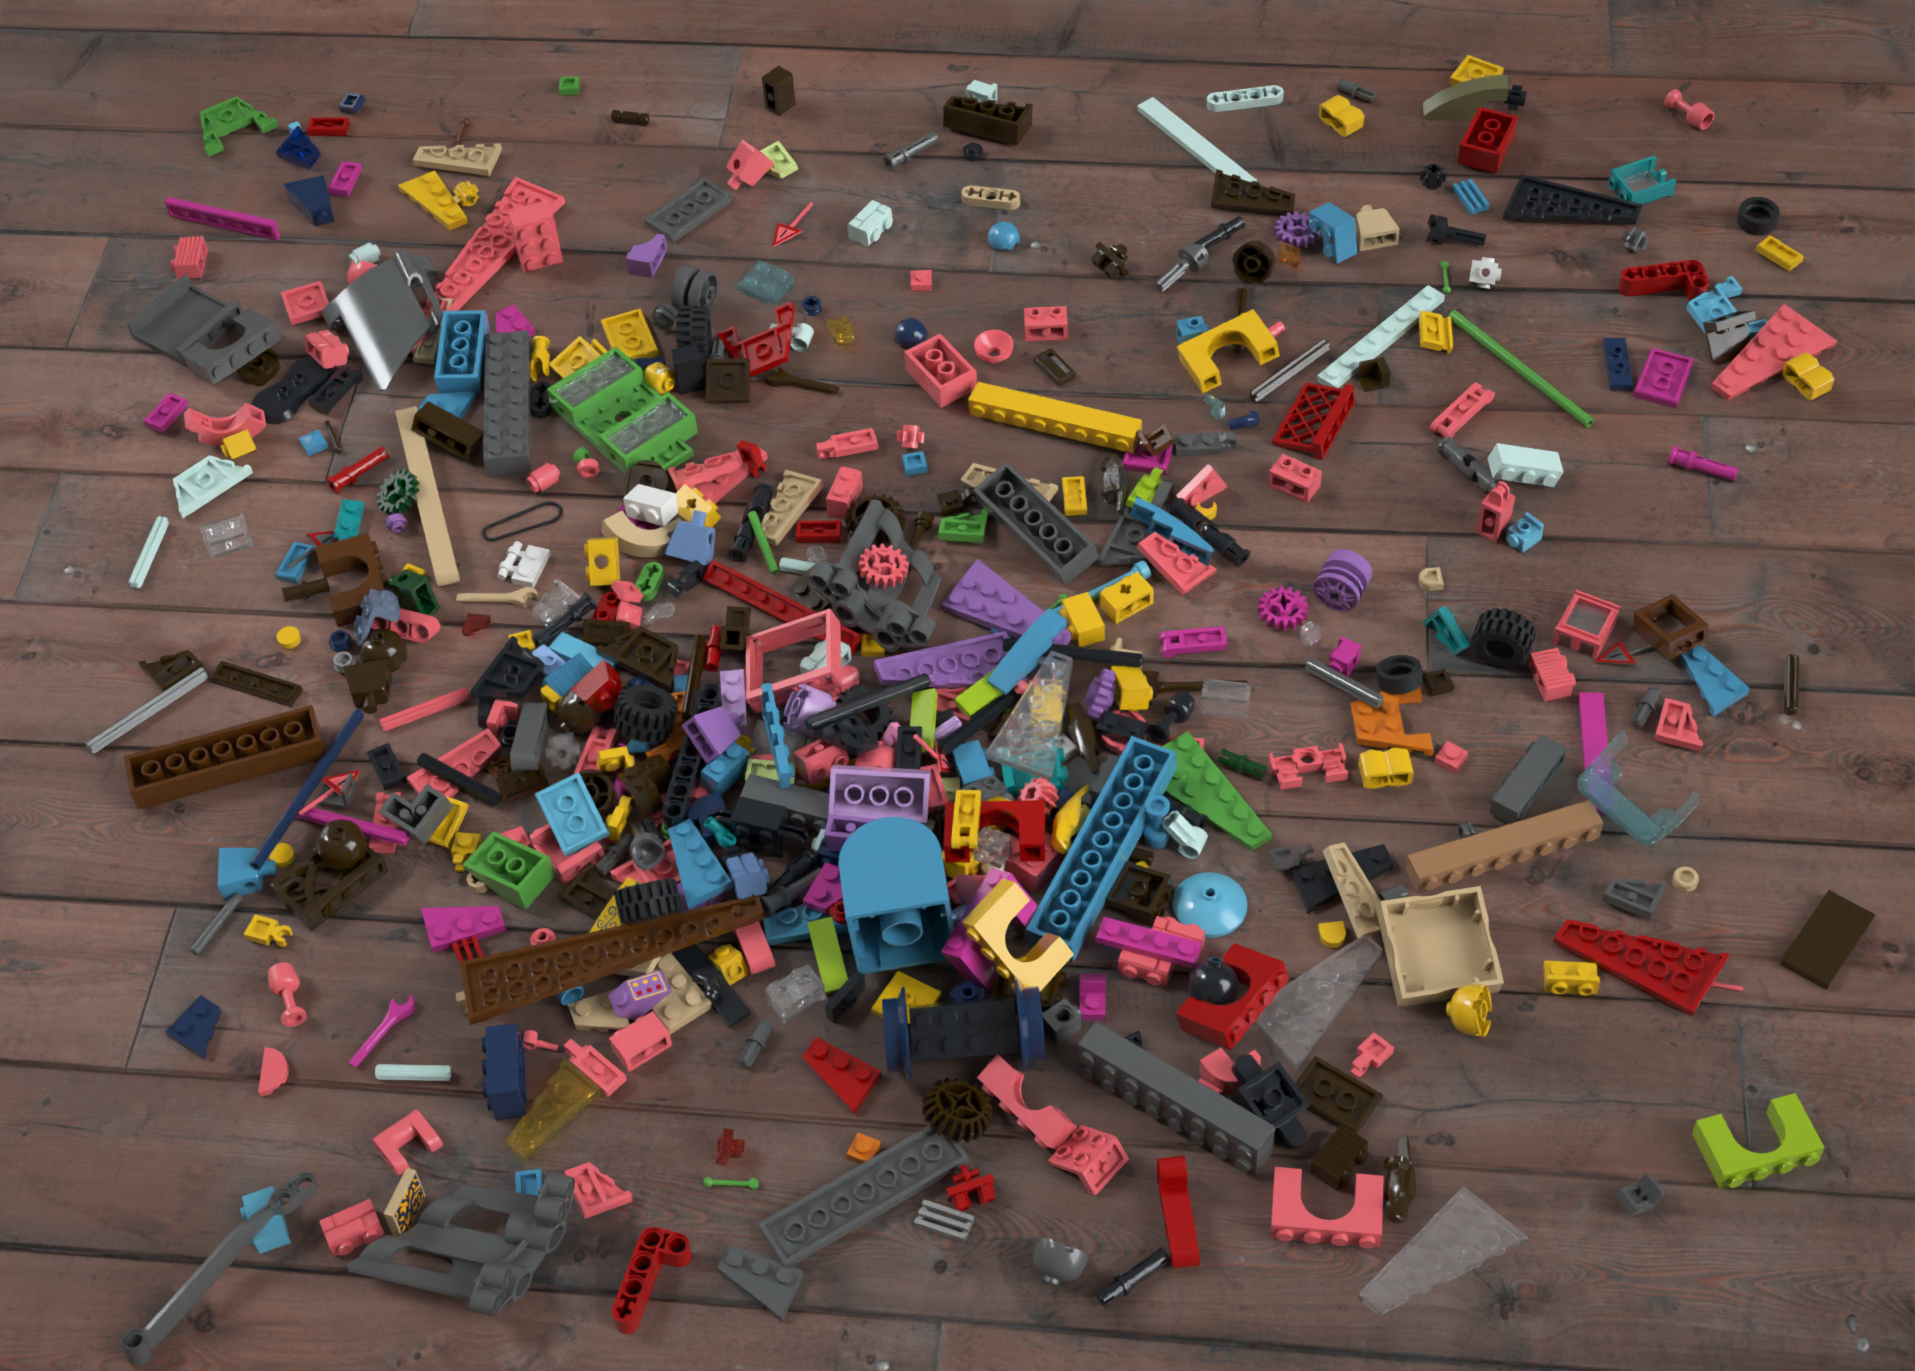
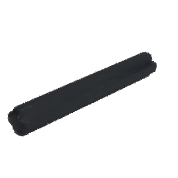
M421 753L417 758V764L492 806H497L502 799L499 792L427 753Z

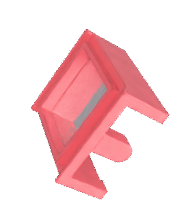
M1576 590L1561 620L1555 627L1552 643L1557 645L1561 634L1572 638L1571 648L1575 651L1580 649L1582 642L1594 646L1592 659L1597 660L1617 622L1620 606Z

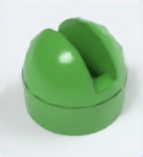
M580 447L574 453L572 461L578 464L581 460L592 459V456L587 449Z

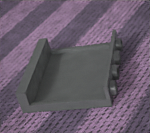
M185 274L128 322L127 325L134 340L188 367L181 353L198 342L210 348L235 326L233 319L243 313L241 303L236 299H233L228 304L192 285L189 276Z

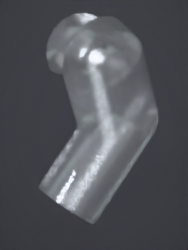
M670 602L655 604L642 617V622L650 626L656 619L673 616L675 612L674 604Z

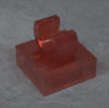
M723 1128L717 1139L715 1164L726 1165L730 1157L740 1158L741 1152H744L745 1141L733 1139V1129Z

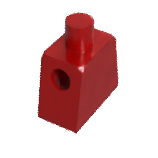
M604 659L571 688V691L598 715L602 714L605 710L612 709L620 692L623 690L619 674Z

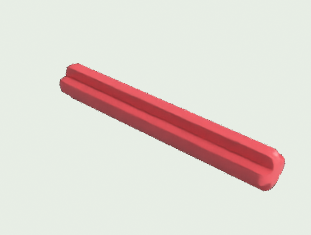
M466 687L383 717L379 720L383 731H389L467 702L471 699L470 693Z

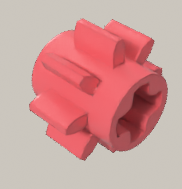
M903 425V431L897 430V441L902 442V448L918 449V443H924V433L919 432L920 426Z

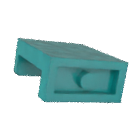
M1051 740L1052 749L1011 757L1009 748L999 750L1004 784L1007 787L1006 792L1011 794L1015 800L1021 795L1019 790H1023L1025 783H1030L1032 778L1039 779L1042 777L1052 783L1058 791L1066 790L1065 781L1069 780L1067 767L1062 766L1061 763L1065 762L1066 759L1063 747L1058 748L1057 740Z

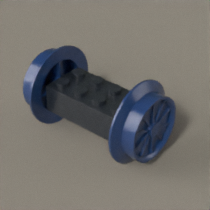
M1014 977L1016 1014L1013 997L911 1005L909 1006L910 1023H908L905 987H902L898 998L882 999L888 1073L904 1071L909 1081H912L910 1044H912L913 1061L1017 1053V1035L1022 1072H1025L1029 1061L1045 1059L1039 986L1022 987L1018 978Z

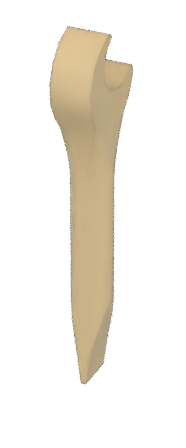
M524 587L510 593L457 594L456 601L506 602L527 608L525 601L529 598L539 600V596L534 588Z

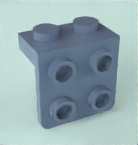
M370 589L369 595L364 596L361 604L362 614L361 616L357 615L354 622V629H356L355 638H357L358 646H361L364 640L367 639L375 616L398 622L400 609L398 597L394 593L387 590H382L381 592Z

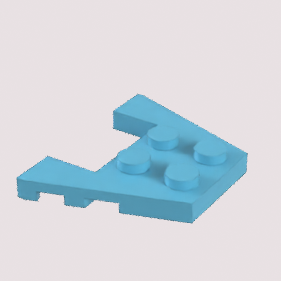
M1730 276L1724 283L1715 285L1714 289L1710 292H1704L1688 302L1686 310L1705 333L1703 322L1737 311L1728 298L1740 295L1742 287L1733 276ZM1763 319L1748 323L1749 338H1754L1768 320Z

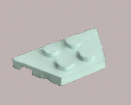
M209 455L173 478L181 517L185 518L253 473L251 467L246 464L244 467L236 466L234 461L221 460L218 457Z

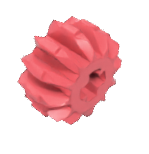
M1040 777L1039 779L1032 778L1030 783H1025V788L1019 790L1021 795L1016 799L1017 801L1045 800V815H1051V809L1057 807L1055 802L1059 799V796L1057 795L1058 790L1048 780Z

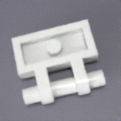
M515 541L513 546L507 550L505 561H502L498 567L497 578L505 580L507 575L512 576V584L534 588L551 556L550 550L528 545L526 551H520L523 545ZM520 561L518 566H513V563Z

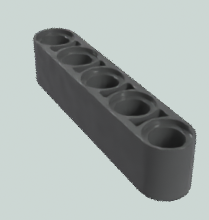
M548 702L523 704L510 753L512 771L538 769L550 721Z

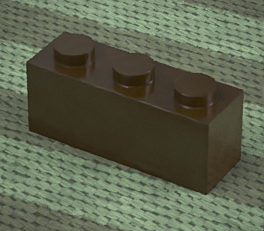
M429 401L414 415L411 428L413 432L466 461L481 448L484 431Z

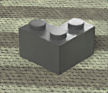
M426 784L412 804L392 792L378 812L387 822L402 831L408 832L409 836L425 845L453 808V805L445 795Z

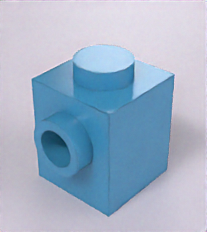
M1202 316L1178 320L1176 337L1179 344H1182L1209 331L1210 328L1208 324L1204 323Z

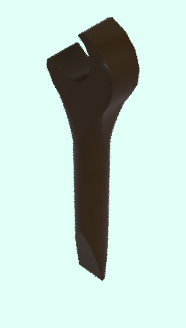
M778 368V374L770 376L766 372L764 373L766 383L772 387L796 385L830 393H837L840 388L839 386L795 377L785 372L782 368Z

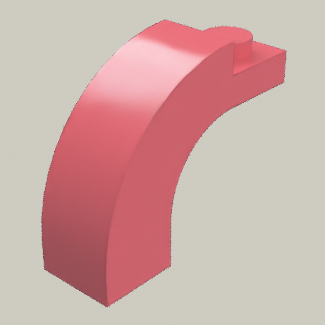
M245 403L233 415L224 418L209 417L191 408L184 412L186 429L198 433L199 442L208 445L221 446L223 445L222 440L246 429H248L251 438H253L266 427L264 410Z

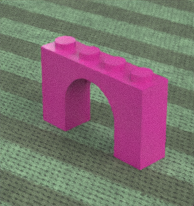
M991 868L941 951L966 981L970 979L976 986L980 985L986 990H989L998 974L996 970L997 965L993 960H989L982 954V947L978 942H974L967 936V929L961 922L1002 879L1016 882L1030 899L1010 923L1026 927L1038 907L1010 872Z

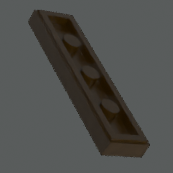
M220 661L209 677L211 683L291 708L303 691L301 685L224 661Z

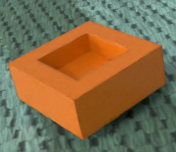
M857 1133L846 1153L847 1159L859 1164L868 1161L879 1154L882 1148V1141Z

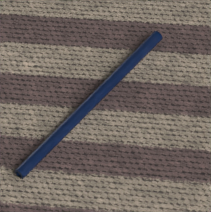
M354 710L251 860L250 866L253 869L260 870L298 815V812L321 781V778L324 777L364 718L362 711Z

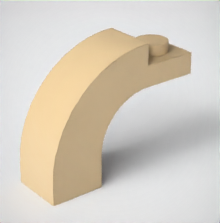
M620 511L603 520L601 533L605 538L618 537L619 550L628 555L642 558L657 557L665 554L676 525L681 519L678 518L659 529L645 530L635 526L624 512Z

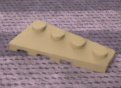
M1345 842L1326 847L1323 850V854L1357 938L1361 939L1381 934L1376 912L1381 900Z

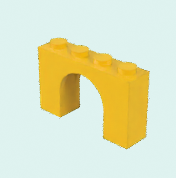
M1254 309L1177 346L1181 363L1202 394L1222 385L1220 372L1211 360V357L1216 350L1223 346L1241 344L1251 351L1260 366L1280 356L1277 341Z
M1002 879L961 923L967 929V936L980 944L982 954L995 962L997 972L1010 980L1013 991L1014 977L1018 978L1022 987L1039 986V991H1041L1074 953L1060 936L1046 933L1024 956L1013 958L1009 954L1005 944L1006 929L1010 921L1030 899L1016 882Z

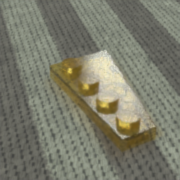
M564 1058L556 1075H552L547 1082L544 1092L541 1096H537L532 1103L533 1107L529 1113L522 1117L505 1141L507 1148L525 1163L601 1094L600 1087Z

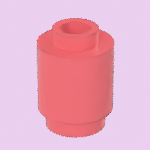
M545 463L529 473L526 481L534 493L543 492L559 482L558 476H560V472L554 464Z
M848 664L841 668V686L828 690V692L833 697L840 696L844 690H849L851 686L859 685L861 675L858 669Z

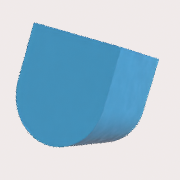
M885 817L862 825L847 838L839 855V871L845 917L858 971L862 974H869L948 960L941 951L955 928L941 848L936 836L925 825L904 817Z

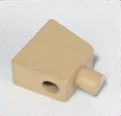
M1370 205L1363 206L1360 212L1356 214L1355 223L1359 251L1398 245L1400 229L1387 210L1384 208L1373 210Z

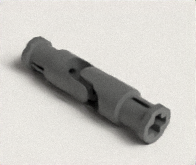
M1445 437L1438 444L1437 452L1441 455L1444 454L1455 468L1472 480L1486 494L1490 493L1496 484L1500 482V479L1492 478L1491 471L1466 449L1457 446L1451 437Z

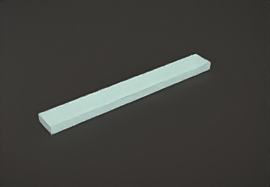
M1154 97L1138 105V112L1214 173H1216V169H1219L1224 174L1230 176L1234 174L1240 176L1243 180L1257 182L1253 176Z

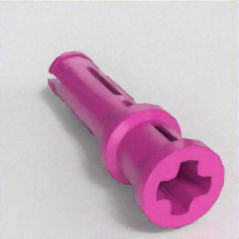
M1676 445L1673 446L1667 463L1669 465L1674 463L1686 467L1688 471L1692 469L1700 470L1732 482L1735 481L1739 468L1698 456V453L1695 451L1688 452L1678 449Z

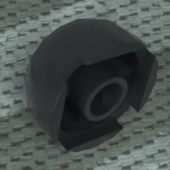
M1210 957L1208 961L1200 962L1190 971L1187 993L1191 997L1202 1001L1204 996L1212 997V1002L1214 1003L1234 1001L1238 994L1237 974L1231 966L1223 963V959Z

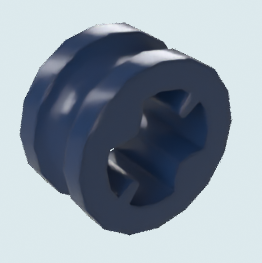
M809 296L802 301L803 311L806 315L815 316L822 311L821 301L818 297Z

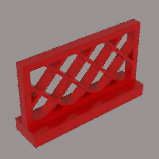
M1305 382L1272 439V444L1274 446L1314 453V459L1323 460L1356 402L1354 385L1345 384L1343 389ZM1308 391L1318 392V394L1310 397L1306 395ZM1331 395L1338 396L1337 398L1328 401L1326 398ZM1320 399H1322L1324 402L1317 406H1313L1312 402L1318 401ZM1307 404L1310 407L1309 409L1303 410L1301 412L1298 410L1299 407H1302ZM1329 409V413L1321 416L1318 413L1321 410ZM1314 413L1315 418L1305 421L1303 418ZM1300 419L1302 422L1294 426L1290 425V422ZM1321 424L1320 428L1314 430L1310 428L1312 425ZM1304 428L1307 430L1306 433L1298 436L1295 433ZM1288 434H1291L1293 436V438H1290L1288 440L1281 439L1283 436ZM1309 438L1313 440L1311 445L1301 442Z

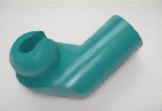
M709 817L705 821L704 827L715 835L721 847L727 849V847L735 845L736 838L729 829L713 817Z

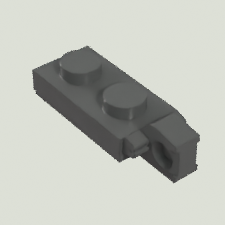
M1236 433L1175 434L1174 438L1176 441L1177 457L1218 455L1226 449L1237 448Z

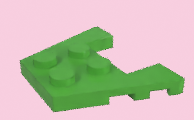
M236 96L200 111L205 151L208 157L224 151L219 137L227 136L233 131L247 127V125L255 123L262 134L279 127L276 119L273 117L271 119L268 118L266 113L256 111L252 105Z

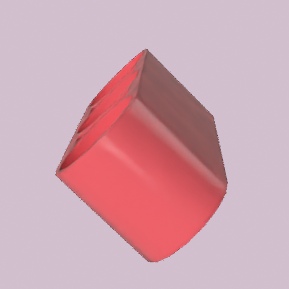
M399 608L400 617L398 622L384 620L375 616L371 625L373 630L380 628L391 629L399 634L401 638L419 643L427 642L440 631V623L435 617Z
M759 921L733 930L751 975L775 967L772 952Z

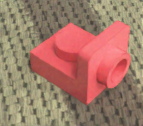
M494 701L486 723L488 729L495 737L499 738L501 730L507 725L508 720L519 721L520 711L518 704L511 701Z

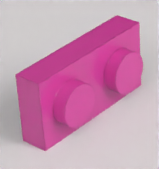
M342 161L328 187L329 193L349 197L363 170L361 164Z
M169 392L144 420L145 426L164 433L189 405L187 399Z

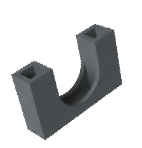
M249 308L233 319L242 336L237 342L222 349H209L198 342L181 353L190 371L215 385L283 339L274 321Z

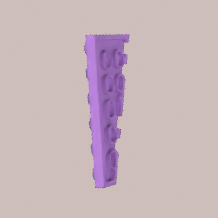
M1006 631L874 660L873 666L881 685H894L926 673L931 679V684L928 687H966L968 689L999 665L1008 653L1002 649L1003 640L1009 637Z

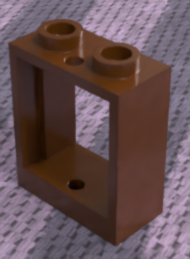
M1673 594L1634 612L1633 630L1668 660L1707 642L1708 624ZM1672 615L1685 628L1667 635L1654 622Z

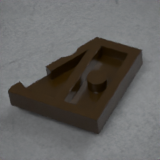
M189 650L178 652L175 655L161 656L160 661L147 664L146 660L138 663L140 669L162 692L198 668H203L202 663Z
M591 862L584 867L561 895L564 903L596 920L613 897Z

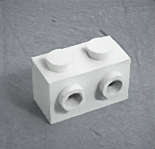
M638 484L623 498L627 517L665 526L679 512L676 494Z

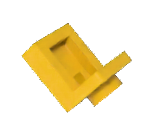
M730 944L718 947L714 953L707 956L715 968L722 973L729 985L749 974V969L741 952Z

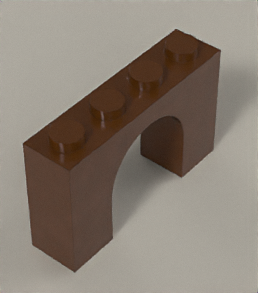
M368 533L315 547L324 577L348 571H361L368 574L367 579L357 588L328 596L337 627L354 623L357 615L361 616L363 611L361 608L362 600L365 595H369L370 589L382 592V590H385L384 587L387 586L385 573L380 574V570H383L380 556L375 557V554H379L376 541H371Z

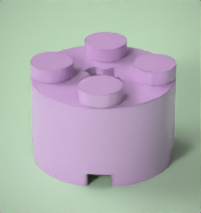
M800 684L798 687H801L798 692L793 691L787 702L784 716L788 717L787 723L784 722V727L804 736L816 738L814 730L809 731L804 721L811 715L835 707L836 702L832 700L829 693L806 684Z

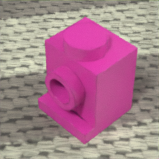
M1340 636L1338 648H1334L1329 656V661H1331L1329 667L1348 677L1360 661L1362 645Z

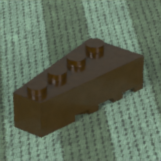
M951 96L943 106V127L986 137L990 140L1006 142L1010 145H1018L1032 125L1033 104H1025V107L1016 106V102H1008L1007 105L995 104L996 100L978 102L977 98Z

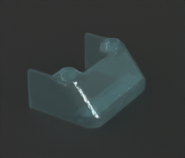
M1622 730L1579 776L1577 787L1584 797L1640 845L1652 846L1673 832L1701 802L1700 796L1695 791L1676 812L1670 808H1662L1652 817H1649L1614 787L1622 776V769L1613 758L1629 741L1627 733Z

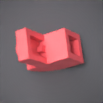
M1222 1048L1200 1060L1199 1074L1205 1081L1223 1090L1222 1094L1232 1095L1241 1087V1084L1231 1071L1234 1062ZM1256 1050L1248 1053L1261 1065V1056Z

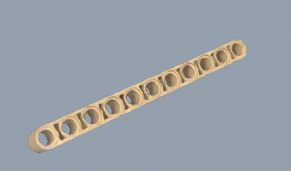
M417 406L396 410L395 413L409 471L417 476L416 480L420 482L417 486L420 490L418 493H415V496L417 497L416 500L438 587L458 583L460 578L426 441L423 436L411 430L414 415L418 412Z

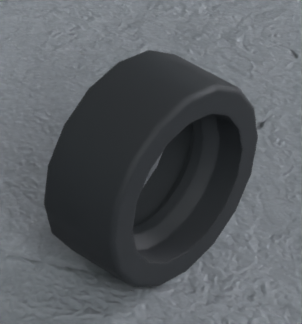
M1764 197L1748 198L1739 207L1737 224L1743 231L1749 234H1769L1777 226L1780 215L1779 207L1775 202ZM1758 212L1769 218L1758 220L1750 217L1748 213Z
M1408 655L1390 656L1379 662L1376 667L1378 686L1386 693L1406 694L1416 690L1422 684V666L1415 657ZM1400 673L1405 674V675H1400V676H1392V675H1394V674H1400Z

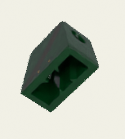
M405 569L397 576H392L388 580L387 586L398 597V603L401 608L430 616L440 609L426 576Z

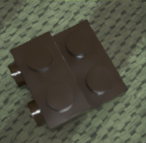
M1125 862L1105 901L1108 906L1129 912L1131 919L1153 925L1157 916L1163 917L1165 912L1164 904L1166 900L1171 901L1173 899L1175 886H1173L1172 876Z

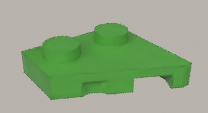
M982 509V514L970 516L968 512L955 517L942 518L938 539L983 543L989 513Z

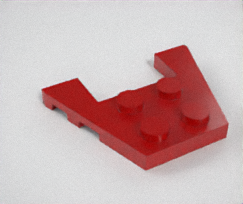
M792 301L774 308L777 326L739 341L738 332L734 326L717 333L718 338L723 341L724 346L734 359H750V377L788 362L795 306Z

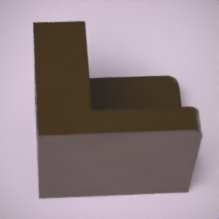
M1384 357L1359 362L1357 378L1364 392L1389 387L1391 371Z

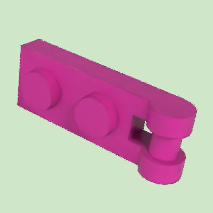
M1224 626L1164 631L1159 635L1160 643L1163 645L1161 647L1162 656L1165 658H1171L1175 654L1227 650Z

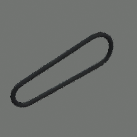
M553 501L542 502L487 525L482 531V536L488 541H496L553 523L561 517L562 507ZM544 505H555L559 509L558 515L551 520L494 538H489L485 534L486 530Z

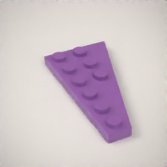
M978 559L941 604L942 611L999 632L1006 631L1009 636L1020 639L1044 613L1042 609ZM1064 628L1052 639V643L1067 645L1072 639L1071 632Z

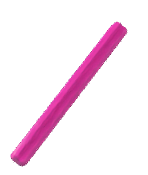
M314 807L303 815L296 816V818L326 825L333 820H349L359 825L365 836L402 846L406 845L410 839L406 831Z

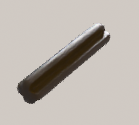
M1788 654L1785 660L1784 712L1785 714L1795 715L1798 710L1799 656Z

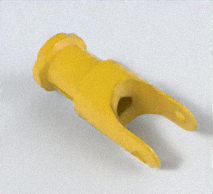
M535 336L531 342L533 352L531 353L530 368L531 378L534 382L537 381V375L541 369H543V373L546 376H549L550 354L548 348L550 340L545 336Z

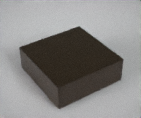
M1446 668L1423 674V681L1431 697L1454 691V685Z

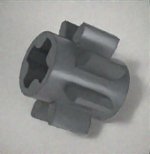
M1632 227L1630 231L1625 230L1621 237V240L1625 242L1623 247L1635 253H1638L1640 248L1645 250L1649 242L1645 238L1647 233L1635 227Z
M667 303L664 307L659 304L650 316L654 319L652 325L659 330L663 327L668 330L676 320L674 315L675 309Z

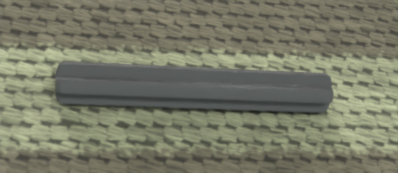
M1310 659L1309 662H1306L1307 672L1374 708H1379L1383 704L1384 697L1381 694L1315 659Z

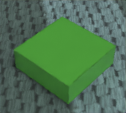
M579 76L560 77L559 95H579Z

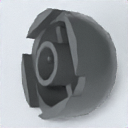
M1038 1237L1033 1252L1035 1268L1045 1275L1043 1281L1059 1286L1060 1281L1071 1282L1076 1280L1082 1274L1089 1255L1076 1248L1071 1249L1063 1243L1044 1237Z

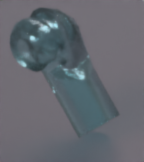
M1207 394L1204 398V403L1212 407V417L1216 420L1222 419L1226 414L1225 403L1214 395Z

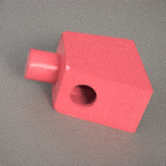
M742 139L727 163V169L733 173L727 184L735 190L740 187L743 181L750 186H754L774 165V162L760 150Z

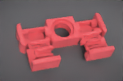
M1338 743L1337 749L1318 751V747L1313 746L1293 749V755L1273 758V754H1269L1271 773L1274 777L1277 774L1280 790L1302 787V776L1297 777V774L1320 771L1321 768L1322 771L1326 770L1324 777L1326 783L1348 779V770H1345L1344 767L1346 765V754L1341 743ZM1309 756L1314 761L1312 763H1304L1301 761V758Z

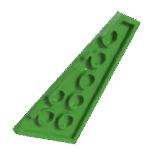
M1188 731L1162 746L1175 751L1177 756V769L1164 791L1168 797L1180 804H1189L1192 810L1199 814L1207 815L1210 825L1219 827L1228 833L1230 838L1251 851L1272 839V833Z

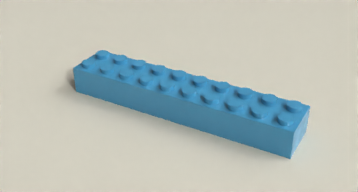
M1131 736L1026 928L1027 945L1034 947L1046 933L1060 936L1074 953L1068 961L1074 962L1106 902V896L1125 862L1128 861L1143 833L1148 819L1151 817L1145 810L1146 800L1153 795L1162 796L1177 769L1175 751Z

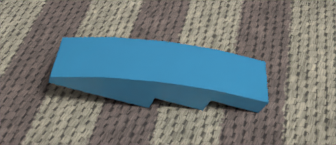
M1139 497L1136 498L1129 517L1148 524V533L1156 532L1178 545L1179 550L1189 556L1193 554L1199 558V562L1204 565L1208 564L1214 549L1204 539L1166 511Z
M1048 608L1014 644L988 678L987 682L1006 695L1037 666L1036 660L1052 646V639L1067 626V619Z

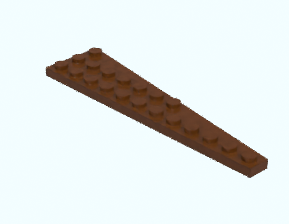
M759 895L461 961L460 967L470 1025L485 1022L489 1018L622 970L634 968L644 962L764 920Z

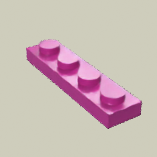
M1103 917L1096 936V943L1190 968L1196 965L1202 948V942Z

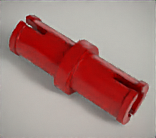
M719 625L710 627L709 640L705 646L707 653L704 668L710 672H715L719 669L720 655L723 653L720 649L722 626Z

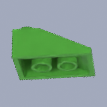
M495 831L488 836L463 864L465 870L505 900L523 909H527L556 876L549 856Z

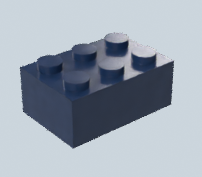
M517 1023L487 1026L486 1037H482L481 1042L483 1053H486V1059L482 1060L483 1075H486L487 1082L482 1083L484 1098H487L488 1111H493L496 1121L527 1117L525 1048Z

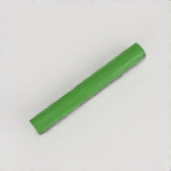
M756 511L749 512L747 514L769 571L771 574H776L779 572L757 513Z

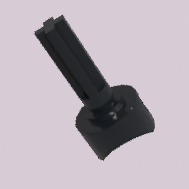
M1430 215L1427 222L1430 232L1425 242L1441 245L1443 240L1447 238L1484 246L1486 234L1448 226L1447 217Z

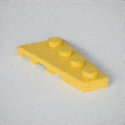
M435 171L398 185L399 191L402 194H407L409 199L421 205L425 212H430L434 219L449 231L468 223L466 215Z

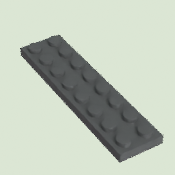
M929 1125L758 1223L759 1230L780 1262L785 1267L788 1265L793 1266L960 1169L961 1165L969 1164V1157L955 1139L951 1138L947 1141V1136L943 1134L938 1136V1131L936 1129L930 1130Z

